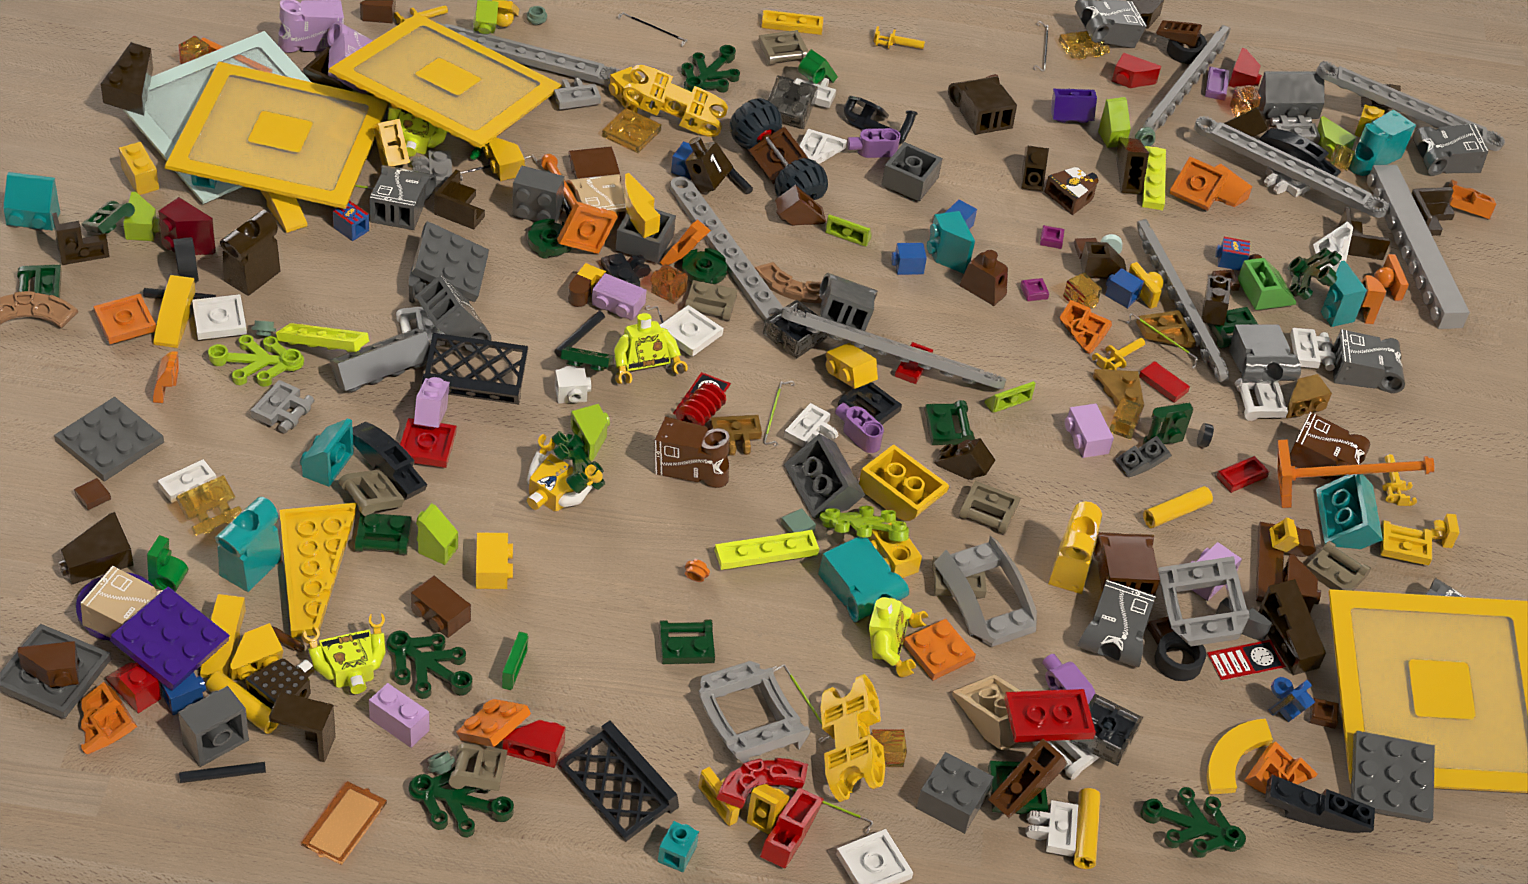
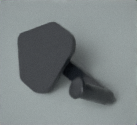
M849 95L844 106V115L852 125L862 130L890 128L873 120L876 114L884 118L889 117V114L882 107L863 98ZM855 104L863 107L860 115L852 111ZM907 110L905 112L907 114L900 131H898L900 133L899 145L905 142L918 115L916 111Z

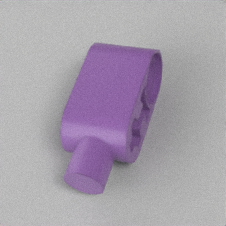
M891 128L865 129L861 131L860 137H848V150H858V153L866 158L892 157L898 150L900 133Z
M845 403L840 404L835 414L845 422L843 428L845 435L864 452L875 453L879 451L884 432L883 426L865 409L858 406L849 407Z
M1050 654L1043 660L1042 664L1048 670L1045 675L1046 682L1051 690L1084 689L1088 705L1095 702L1096 693L1093 686L1073 662L1069 661L1062 664L1055 654Z

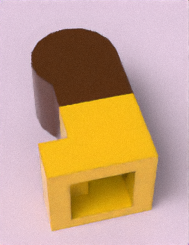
M585 263L569 284L570 294L568 302L575 307L585 306L593 288L606 271Z
M1286 517L1269 529L1273 548L1299 557L1310 556L1316 551L1312 531L1310 529H1300L1295 526L1294 520Z

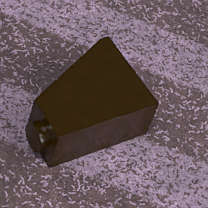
M1119 137L1116 162L1121 193L1143 194L1149 152L1140 139Z
M115 512L108 514L61 549L62 560L58 561L62 575H68L71 585L105 575L112 566L120 570L134 566L131 547Z

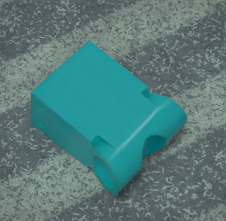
M1394 109L1374 120L1372 124L1367 123L1349 163L1350 170L1356 175L1366 176L1371 173L1373 165H1388L1402 158L1416 124Z
M257 497L215 537V541L218 544L219 576L246 592H249L282 560L278 528L274 526L278 520V512L269 499Z
M858 536L823 553L818 575L843 605H847L848 613L854 622L872 615L876 601L882 597L894 598L900 601L909 595V588L905 580L900 575L891 572L890 566L867 537Z

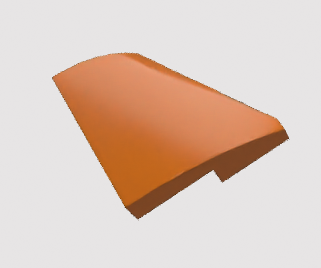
M1221 163L1215 166V168L1228 173V179L1214 201H1221L1226 205L1236 207L1248 200L1252 186Z
M1451 180L1449 187H1452L1454 192L1449 201L1450 205L1490 219L1496 206L1494 198L1475 189L1458 186L1457 181Z
M697 219L690 225L680 240L671 247L660 263L663 266H667L683 258L711 230Z
M1366 275L1361 283L1367 289L1360 308L1363 311L1365 324H1374L1386 295V290L1376 278Z
M1071 299L1059 317L1060 321L1088 354L1094 351L1112 326L1110 320L1092 313L1091 308Z
M178 351L169 352L160 361L153 403H163L166 387L176 386L179 371Z
M105 682L101 683L82 699L84 717L81 721V729L85 731V744H81V749L84 753L90 754L104 748L138 727L116 691Z
M1275 741L1269 744L1244 781L1254 789L1266 794L1267 780L1271 775L1298 785L1315 778L1318 773L1301 757L1294 759Z

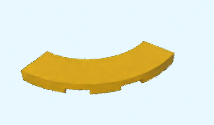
M1266 718L1240 724L1228 731L1218 741L1207 767L1209 795L1236 792L1235 772L1240 758L1256 748L1269 746L1273 741Z

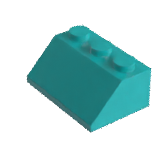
M1363 474L1346 475L1316 489L1325 544L1331 541L1336 544V547L1363 549L1383 540L1372 483Z

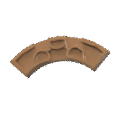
M774 262L754 267L769 289L775 293L801 302L822 303L823 300L819 295L821 282L806 281V283L796 281L792 279L793 276L782 271Z
M23 291L0 297V324L19 317H36L50 321L62 329L78 313V309L70 303L53 295L49 296L31 291Z

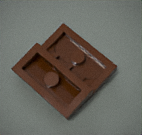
M611 146L571 150L568 152L575 179L620 174Z

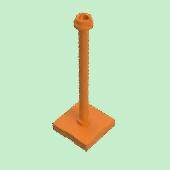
M545 154L541 159L542 167L545 170H549L550 173L562 175L557 168V158L552 154ZM564 179V197L572 210L557 240L559 244L599 254L618 216L614 211L577 202Z
M1278 440L1277 474L1282 508H1292V481H1296V478L1424 470L1426 475L1434 472L1435 469L1434 459L1428 456H1424L1423 461L1295 468V466H1291L1288 440Z

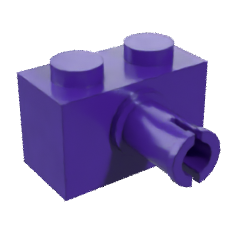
M1053 88L1051 105L1053 120L1058 122L1075 120L1080 123L1095 121L1097 104L1095 90Z

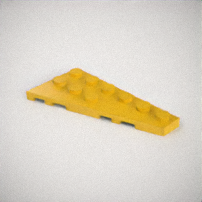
M357 503L279 510L292 637H301L304 630L307 636L314 635L313 626L317 627L320 632L355 519Z

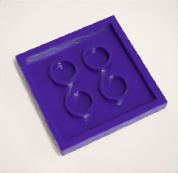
M167 587L111 634L110 641L173 691L226 644L230 635L170 587Z

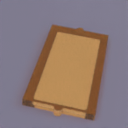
M347 781L303 839L301 846L318 853L320 858L326 857L342 865L385 807L387 800L371 793L369 788L363 789Z

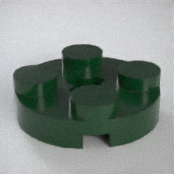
M542 219L535 222L531 226V230L528 231V244L530 248L537 252L540 258L544 259L570 252L572 247L559 244L557 240L565 223L562 222V225L555 223V219Z
M705 248V251L697 252L698 249H693L684 256L682 276L691 282L695 280L718 284L727 275L726 258L714 249Z

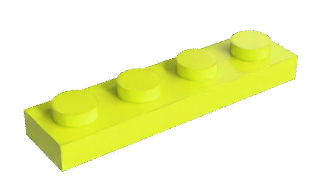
M1145 146L1149 152L1142 194V207L1163 210L1165 206L1166 149Z
M290 323L276 332L278 341L288 342L290 345L305 344L308 347H327L328 350L343 349L347 352H357L362 346L370 342L366 332Z
M813 530L715 544V554L721 570L817 556L819 553V547Z

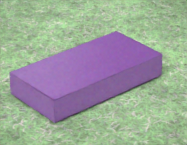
M1209 67L1205 97L1225 101L1229 70Z

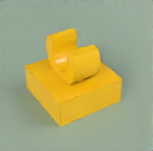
M1447 513L1443 521L1434 520L1435 529L1430 530H1432V539H1441L1442 547L1453 548L1460 533L1456 514Z

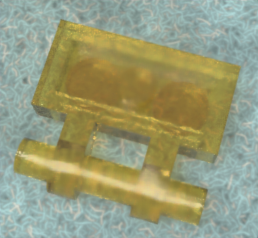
M1087 31L1060 34L1059 43L1066 53H1070L1072 59H1086L1087 56L1093 55L1100 57L1110 52L1108 45L1103 46L1104 41L1093 42Z
M224 475L181 493L176 497L187 521L195 517L200 521L199 524L192 526L195 536L202 533L208 534L221 524L226 523L228 525L242 512L240 506L230 509L228 505L229 502L235 499V495ZM218 507L221 514L209 518L207 512Z

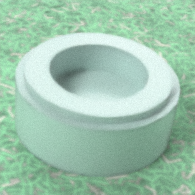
M1109 234L1101 239V242H1107L1118 254L1121 253L1123 243L1119 236Z

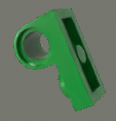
M812 49L809 50L798 67V72L815 84L824 78L834 83L838 78L828 61Z
M161 535L157 537L147 553L148 581L155 589L164 590L170 587L176 592L189 569L181 559L171 556L172 551L169 550V538Z

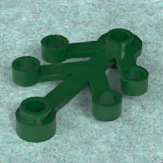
M731 45L721 46L719 57L708 68L705 64V55L700 52L694 53L692 57L693 64L683 63L681 66V74L687 78L683 88L692 92L694 86L703 90L716 89L721 93L727 92L729 82L722 78H727L730 82H737L740 78V71L737 69L717 70L725 63L729 64L735 59V47ZM694 65L698 67L699 76H695L693 73ZM710 79H719L718 81L706 82Z
M1323 248L1308 259L1300 256L1293 259L1288 266L1290 275L1293 276L1291 286L1289 287L1294 297L1300 296L1303 300L1310 298L1313 294V290L1309 287L1311 277L1316 278L1322 285H1333L1338 277L1330 266L1325 265L1329 263L1332 266L1337 265L1341 261L1342 256L1337 251L1331 252L1329 249Z
M558 431L552 436L553 442L557 445L553 449L555 455L561 460H572L573 473L566 478L568 485L576 493H581L588 486L587 483L589 482V478L585 474L586 467L591 464L596 467V471L592 476L598 470L603 473V468L598 462L590 461L584 452L583 446L585 443L578 435L567 434L565 436L561 431ZM602 478L600 482L592 483L591 485L599 490L605 485V481Z
M399 630L391 633L388 637L386 648L396 658L394 679L398 685H407L411 680V672L406 668V656L415 661L417 676L415 694L418 698L427 699L432 693L431 684L428 682L427 669L451 684L452 691L459 696L468 694L472 690L473 685L470 673L466 671L453 673L438 663L439 661H451L454 665H462L466 661V651L464 648L455 647L452 650H444L446 640L442 634L411 638L407 632ZM430 647L432 651L421 652L417 648ZM421 688L427 689L426 691H420Z
M455 767L451 771L434 778L426 774L417 775L409 783L408 791L410 796L416 801L424 802L431 815V825L436 830H443L447 827L448 815L445 811L440 810L435 798L447 803L458 823L459 835L465 838L471 837L474 834L475 823L472 819L468 818L462 806L490 813L498 822H506L514 814V803L508 797L500 796L491 802L468 795L478 790L481 792H489L491 790H482L470 786H464L461 789L452 788L450 790L441 788L449 784L450 775L455 770ZM437 818H442V819H444V821H442V822H437V821H435V820H436ZM463 826H470L471 828L465 830V829H463L462 827H463Z
M1189 787L1180 789L1177 800L1181 805H1184L1191 817L1164 808L1162 803L1154 798L1145 801L1142 806L1141 817L1148 823L1155 824L1164 819L1188 828L1182 831L1170 829L1167 832L1164 841L1170 848H1178L1181 843L1203 835L1215 837L1209 841L1199 838L1193 842L1191 852L1198 858H1203L1207 853L1220 848L1229 852H1235L1241 849L1246 842L1245 833L1239 827L1229 824L1220 810L1221 801L1214 796L1207 797L1203 805L1204 811L1212 816L1217 826L1209 824L1194 801L1195 792ZM1170 837H1175L1177 841L1172 840ZM1196 846H1200L1204 850H1199Z

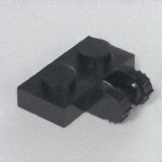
M621 252L601 258V266L606 271V274L639 287V279L648 276L652 271L648 264H644L646 261L642 255H634L626 260Z

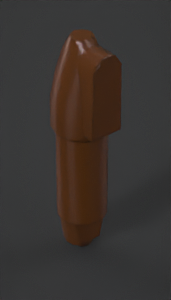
M272 626L280 643L294 651L302 652L305 650V645L299 640Z

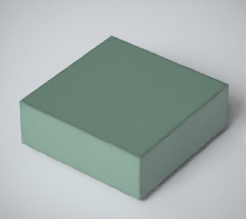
M802 508L781 518V524L789 533L808 530L815 531L816 524Z

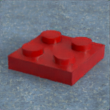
M408 418L400 445L415 460L414 463L446 468L457 433V425L440 423L439 428L414 424V419Z

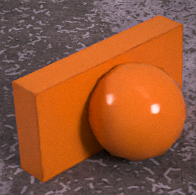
M1388 254L1384 266L1375 272L1374 278L1384 288L1390 289L1394 301H1402L1409 284L1395 254Z

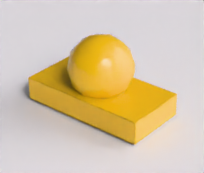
M492 0L499 2L496 24L500 27L510 26L514 20V15H519V8L512 1Z
M1138 262L1132 263L1129 273L1144 281L1140 298L1150 309L1157 307L1163 287L1162 276L1157 272L1146 273Z
M709 766L701 770L698 787L724 822L731 826L737 823L740 808L716 799L725 778L720 781Z

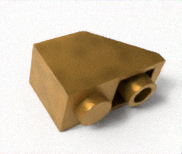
M1318 374L1298 379L1287 407L1286 419L1326 409L1332 392Z

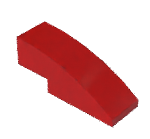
M798 788L779 815L776 826L766 838L760 857L786 869L810 829L824 799L802 788Z

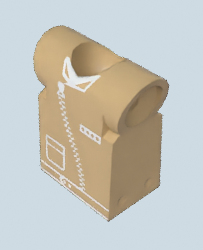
M620 174L567 180L566 183L577 202L616 212L618 217L609 234L617 233L619 226L627 215L624 191L620 184Z
M112 566L81 602L83 626L111 637V634L163 590L156 591L153 586Z

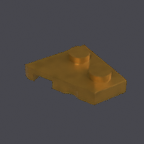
M1180 310L1138 316V318L1157 329L1178 345L1194 348L1196 341ZM1137 319L1136 323L1144 339L1173 344Z
M1094 369V380H1100L1104 385L1103 391L1108 397L1113 399V403L1119 410L1143 411L1144 400L1138 371Z

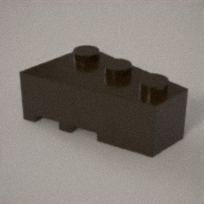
M130 42L101 82L104 104L144 116L148 88L150 87L153 72L151 48Z
M1293 579L1270 585L1258 611L1272 622L1267 634L1292 675L1319 669L1326 651L1296 580Z

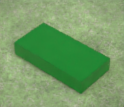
M518 632L502 672L503 689L511 690L514 687L528 652V633Z

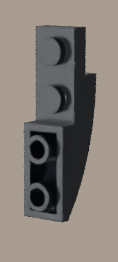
M1270 128L1259 138L1260 141L1331 175L1338 177L1341 173L1338 168L1325 159L1329 152L1298 134Z
M366 421L353 427V445L373 469L380 468L405 500L426 490L428 484L413 467L415 460L396 440L382 429Z
M1271 775L1267 780L1265 802L1285 809V817L1338 831L1371 833L1374 830V807L1329 789H1325L1320 794L1275 775Z

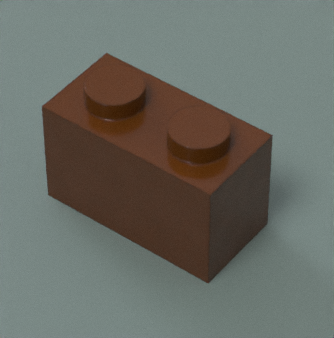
M435 575L411 592V609L417 617L425 619L436 632H441L447 638L471 621V604Z

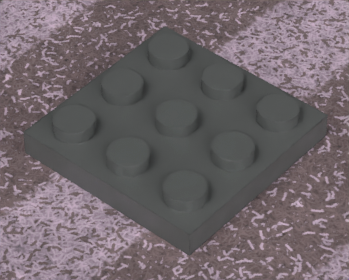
M427 221L423 226L411 274L428 282H432L441 274L463 297L475 302L479 297L489 249Z
M115 396L54 435L56 443L104 482L164 443V436Z
M40 623L21 647L75 641L78 655L79 684L65 687H49L21 668L17 651L0 672V692L65 719L112 660L111 653Z
M1356 731L1353 736L1351 799L1374 807L1375 813L1430 823L1433 820L1435 745Z

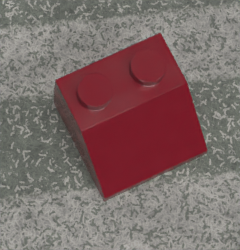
M180 197L158 211L161 242L167 250L175 253L174 239L192 237L195 255H213L216 253L212 217Z

